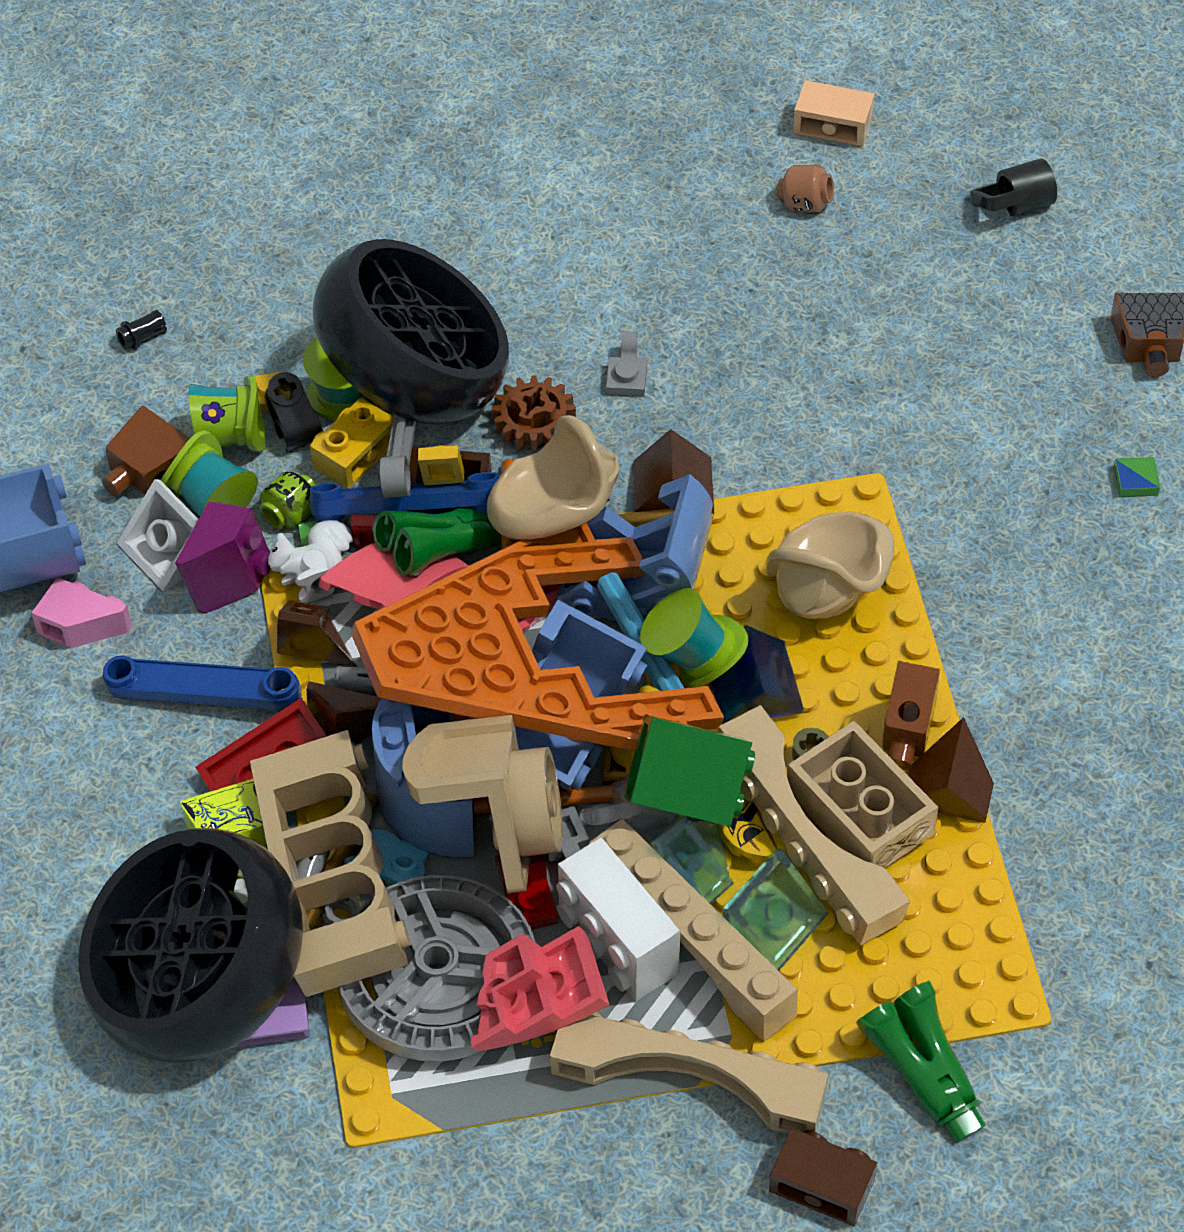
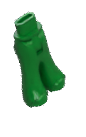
M470 507L455 508L453 511L440 514L382 511L376 517L372 527L377 548L381 552H393L392 557L394 558L395 568L400 575L418 576L431 563L446 556L484 550L491 546H498L501 543V534L491 525L487 512H476Z
M930 981L914 986L899 996L893 1003L892 1001L886 1002L856 1021L863 1034L898 1069L912 1089L923 1110L938 1122L939 1128L946 1126L956 1143L986 1126L976 1109L980 1103L976 1100L973 1087L955 1056L942 1028L937 1010L935 989ZM910 1038L912 1039V1041L914 1042V1044L917 1046L918 1050L915 1048V1046H914L913 1043L911 1042Z

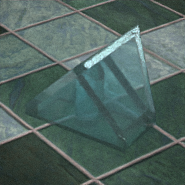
M682 815L651 842L652 848L710 904L734 884L729 877L724 845L720 837L718 824Z

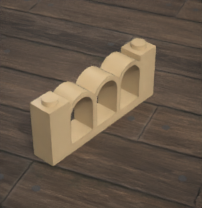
M346 730L251 760L250 764L268 851L272 853L288 873L300 901L303 938L301 954L294 977L304 995L308 997L408 965L404 948L411 946L410 936L404 920L397 922L395 920V906L380 878V873L383 869V855L368 827L372 819V807L362 788L367 787L363 770L370 768L363 744L355 745L349 731ZM333 797H351L348 805L341 812L333 816L292 829L288 827L286 812ZM357 844L363 846L359 855L353 861L343 866L299 879L296 861L345 845ZM355 895H374L371 905L364 912L355 917L310 931L306 910Z

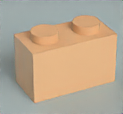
M804 80L794 109L793 133L863 147L873 118L875 93Z

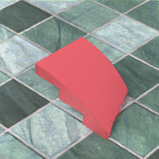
M372 543L333 566L320 577L318 586L326 591L332 588H342L354 593L355 602L380 610L469 565L454 555H449L431 563L418 576L400 575L395 568L394 558L392 557L393 552H381L377 548L376 543Z
M577 926L542 947L522 933L486 954L482 974L484 976V983L479 991L477 1002L481 1015L477 1035H471V1046L477 1051H484L520 1043L566 1027L609 1006L588 933Z

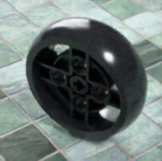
M375 239L362 242L338 255L325 269L317 285L313 301V323L322 349L334 367L353 387L382 408L400 417L419 423L432 425L449 424L461 421L480 411L494 398L502 385L508 367L509 343L505 328L498 314L487 298L468 278L436 255L412 244L397 240Z
M193 828L170 833L148 843L131 855L112 874L97 895L86 918L80 940L78 962L81 988L85 1001L100 1027L126 1050L139 1056L162 1062H192L206 1059L225 1052L248 1038L270 1017L283 999L292 982L301 954L303 938L302 911L298 895L288 873L272 853L261 844L241 834L215 828ZM238 873H242L245 880L248 910L234 893ZM135 982L146 995L142 1016L137 1005Z

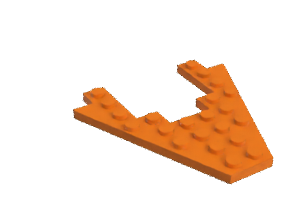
M587 522L573 529L548 537L521 540L355 621L351 632L378 698L478 719L512 715L514 726L564 736L573 742L588 741L630 751L636 750L645 714L707 730L718 729L724 718L708 686L594 698L580 666L540 669L517 619L546 616L550 604L541 588L542 585L598 581L600 577L611 572L618 574L620 579L642 577L644 573L639 568L643 558L632 537L595 540Z

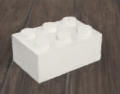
M602 837L558 863V883L556 884L559 893L558 914L568 928L571 929L579 926L588 933L595 959L600 958L609 968V976L620 991L627 990L637 1002L679 975L680 930Z

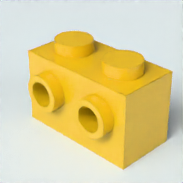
M360 397L351 407L345 408L327 430L318 433L310 445L313 468L341 486L351 488L387 453L393 417Z

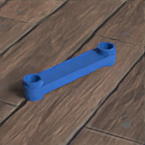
M494 472L476 473L470 475L467 478L468 480H464V483L425 486L424 483L411 484L410 496L384 498L381 486L341 489V485L338 483H322L310 488V509L314 521L318 523L327 520L339 521L349 514L379 513L382 511H409L471 506L476 512H487L488 496L493 485L498 480L499 474Z
M121 655L111 658L103 668V679L109 693L120 699L274 709L280 712L302 696V689L297 676L293 671L285 667L270 669L131 659L128 656Z

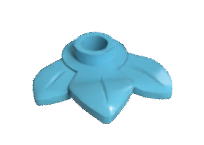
M370 830L383 855V869L380 873V878L385 880L387 887L410 878L425 875L423 863L428 857V852L411 845L404 839L400 841L395 834L387 830ZM359 854L345 858L344 864L353 861Z

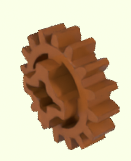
M536 375L531 376L529 383H524L520 377L516 378V387L514 388L505 384L503 386V395L496 394L494 397L495 406H492V421L494 422L495 433H502L505 444L515 440L517 450H521L525 444L530 445L532 452L537 451L538 445L543 444L545 446L554 434L555 423L560 417L567 415L576 417L572 393L565 394V385L559 384L553 387L552 378L550 377L546 378L543 383H539Z

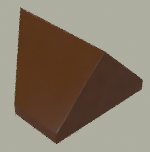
M289 600L279 610L277 625L278 654L357 667L328 615L329 606Z
M308 681L306 688L307 707L326 736L348 730L354 743H357L372 735L373 718L381 698Z
M963 717L912 764L908 776L938 806V813L986 823L994 782Z

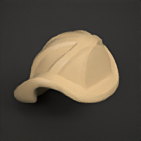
M570 415L560 417L555 423L554 434L550 441L537 453L514 460L493 485L487 500V516L491 525L504 537L514 540H533L555 535L590 521L604 508L618 479L619 464L617 456L613 451L596 441L592 430L584 421Z
M835 512L820 515L808 520L785 536L778 549L769 553L766 560V572L768 575L776 577L779 597L785 607L792 613L807 619L833 617L845 612L855 604L862 592H874L882 586L888 576L893 559V535L883 522L869 515L856 512Z

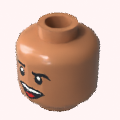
M818 164L793 165L786 170L784 178H780L778 181V198L780 201H784L787 209L791 212H821L825 209L827 203H831L833 200V177L830 173H826L825 169Z

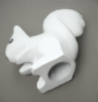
M322 521L316 523L310 529L307 538L309 545L296 548L282 533H279L277 543L268 557L269 569L286 574L281 579L282 585L297 584L302 586L298 594L300 602L309 603L332 595L335 588L326 591L318 586L320 577L342 561L341 553L346 552L349 549V544L353 541L350 534L351 531L345 524L339 521Z

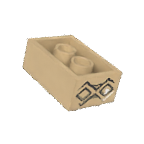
M852 721L788 764L787 779L801 809L833 843L864 861L886 868L934 835L938 806L855 721Z

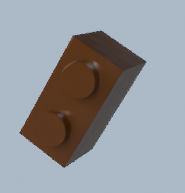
M791 1127L771 1171L769 1192L855 1227L875 1181L878 1162L871 1160L865 1152L859 1149H844L829 1143L825 1137L817 1132L810 1130L802 1132Z

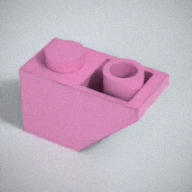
M59 577L55 579L31 612L37 634L70 648L128 633L132 627L128 607L120 599L114 596H103L91 591L80 582L71 583Z

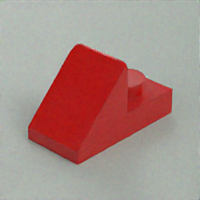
M500 855L495 856L505 897L521 911L531 930L558 924V915L547 881L546 860L543 855L530 856L526 891L513 893L507 892Z

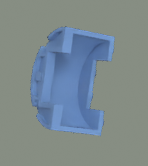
M49 463L0 476V593L80 572L79 566L86 565L76 521L67 523L64 510H62L60 504L61 499L67 498L61 475L53 477Z
M691 474L661 486L658 499L675 511L672 514L634 527L611 509L604 507L598 515L587 522L595 540L632 537L643 558L639 568L644 573L642 577L621 580L644 620L652 608L668 594L683 588L694 589L713 519L711 512L713 503L703 485ZM598 581L560 584L557 598L588 616L594 615L617 621L597 588Z
M558 599L541 627L532 649L541 670L580 666L594 698L623 695L628 684L634 687L637 686L647 667V664L641 662L647 649L646 646ZM515 726L519 750L549 747L553 756L559 787L570 791L571 788L579 791L603 748L597 745V743L588 741L573 742L564 736Z
M381 698L373 718L372 739L377 798L383 816L401 838L421 850L446 857H474L472 798L419 804L408 792L402 767L405 751L413 738L430 724L451 722L450 712Z

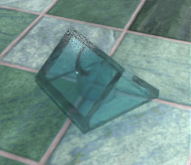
M780 848L775 849L723 908V917L778 971L829 914L785 852Z

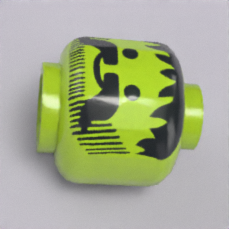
M283 472L262 490L260 494L261 505L259 506L261 515L276 529L280 530L283 527L286 529H296L298 524L303 523L312 515L309 502L310 488L316 484L305 474L298 475L294 472Z

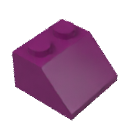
M208 501L175 562L197 611L204 614L222 608L257 591L265 575H268L271 571L268 566L270 551L252 508Z

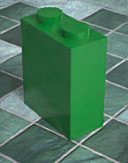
M645 714L623 798L631 803L731 827L733 817L738 818L743 808L744 793H741L740 789L744 775L749 776L754 765L755 751L751 750L753 742Z

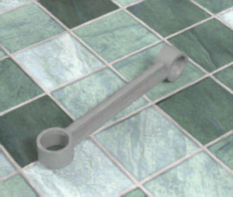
M396 414L393 416L387 457L380 459V480L384 498L410 496L411 492L409 465L416 422Z

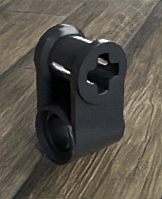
M281 372L273 376L265 391L264 400L274 422L279 440L284 439L287 444L285 450L288 452L311 443L315 436L322 432L323 429L299 378L288 372ZM278 387H281L284 392H291L288 400L283 395L276 396Z

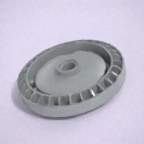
M428 875L410 878L390 885L386 890L395 906V920H404L410 936L411 946L404 948L408 965L371 976L372 984L378 997L375 1001L368 994L362 980L338 987L341 1002L352 1023L366 1038L382 1049L401 1057L419 1061H449L466 1058L482 1052L472 1048L470 1042L471 1035H477L481 1010L477 1006L479 991L484 983V976L482 974L486 954L500 946L494 935L482 923L456 911L465 912L480 918L492 926L506 943L522 933L535 942L530 925L521 911L507 897L492 887L472 879L453 875ZM374 895L356 911L353 917L364 912L371 905ZM434 909H451L456 911H454L450 918L437 917ZM435 964H441L445 966L441 969L430 968V966ZM388 1010V1011H389L390 1013H392L395 1017H393L392 1015H390V1014L387 1013L386 1011Z

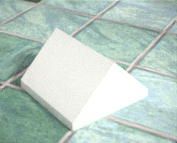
M154 479L116 543L164 592L183 580L175 562L193 531L198 518L161 480Z

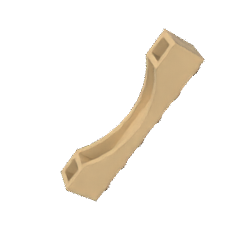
M760 705L720 725L717 732L753 742L751 750L755 751L754 765L750 775H744L740 792L744 793L746 800L753 801L761 812L767 829L773 834L776 833L786 845L791 861L796 866H801L809 876L817 896L822 900H827L836 912L841 928L846 933L852 934L859 945H862L902 923L910 900L884 867L864 861L841 849L824 836L804 814L792 793L786 776L783 755L785 736L763 707Z
M620 819L589 842L591 844L602 837L680 930V942L707 972L732 1011L763 1042L797 1016L798 989L625 820Z
M598 1012L558 1029L549 1056L551 1075L591 1085H597L617 1076L643 1071H670L693 1075L716 1083L735 1094L759 1115L770 1130L789 1134L791 1127L802 1132L806 1130L817 1132L827 1093L829 1074L821 1072L818 1067L809 1063L799 1062L793 1065L777 1061L774 1056L765 1052L755 1051L749 1054L736 1051L728 1044L720 1041L704 1043L689 1039L687 1035L676 1030L660 1032L645 1028L640 1022L631 1019H622L619 1022L603 1018Z

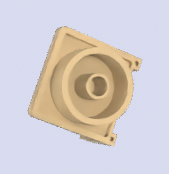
M512 715L430 724L413 738L405 751L402 763L406 786L411 797L419 804L488 797L493 818L494 846L500 853L507 892L526 891L530 856L558 853L562 849L563 825L556 768L549 747L519 750Z

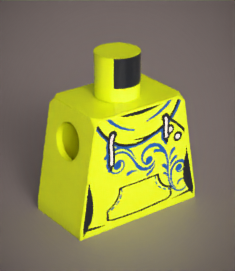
M254 779L180 801L187 829L215 828L232 831L256 841L268 850Z

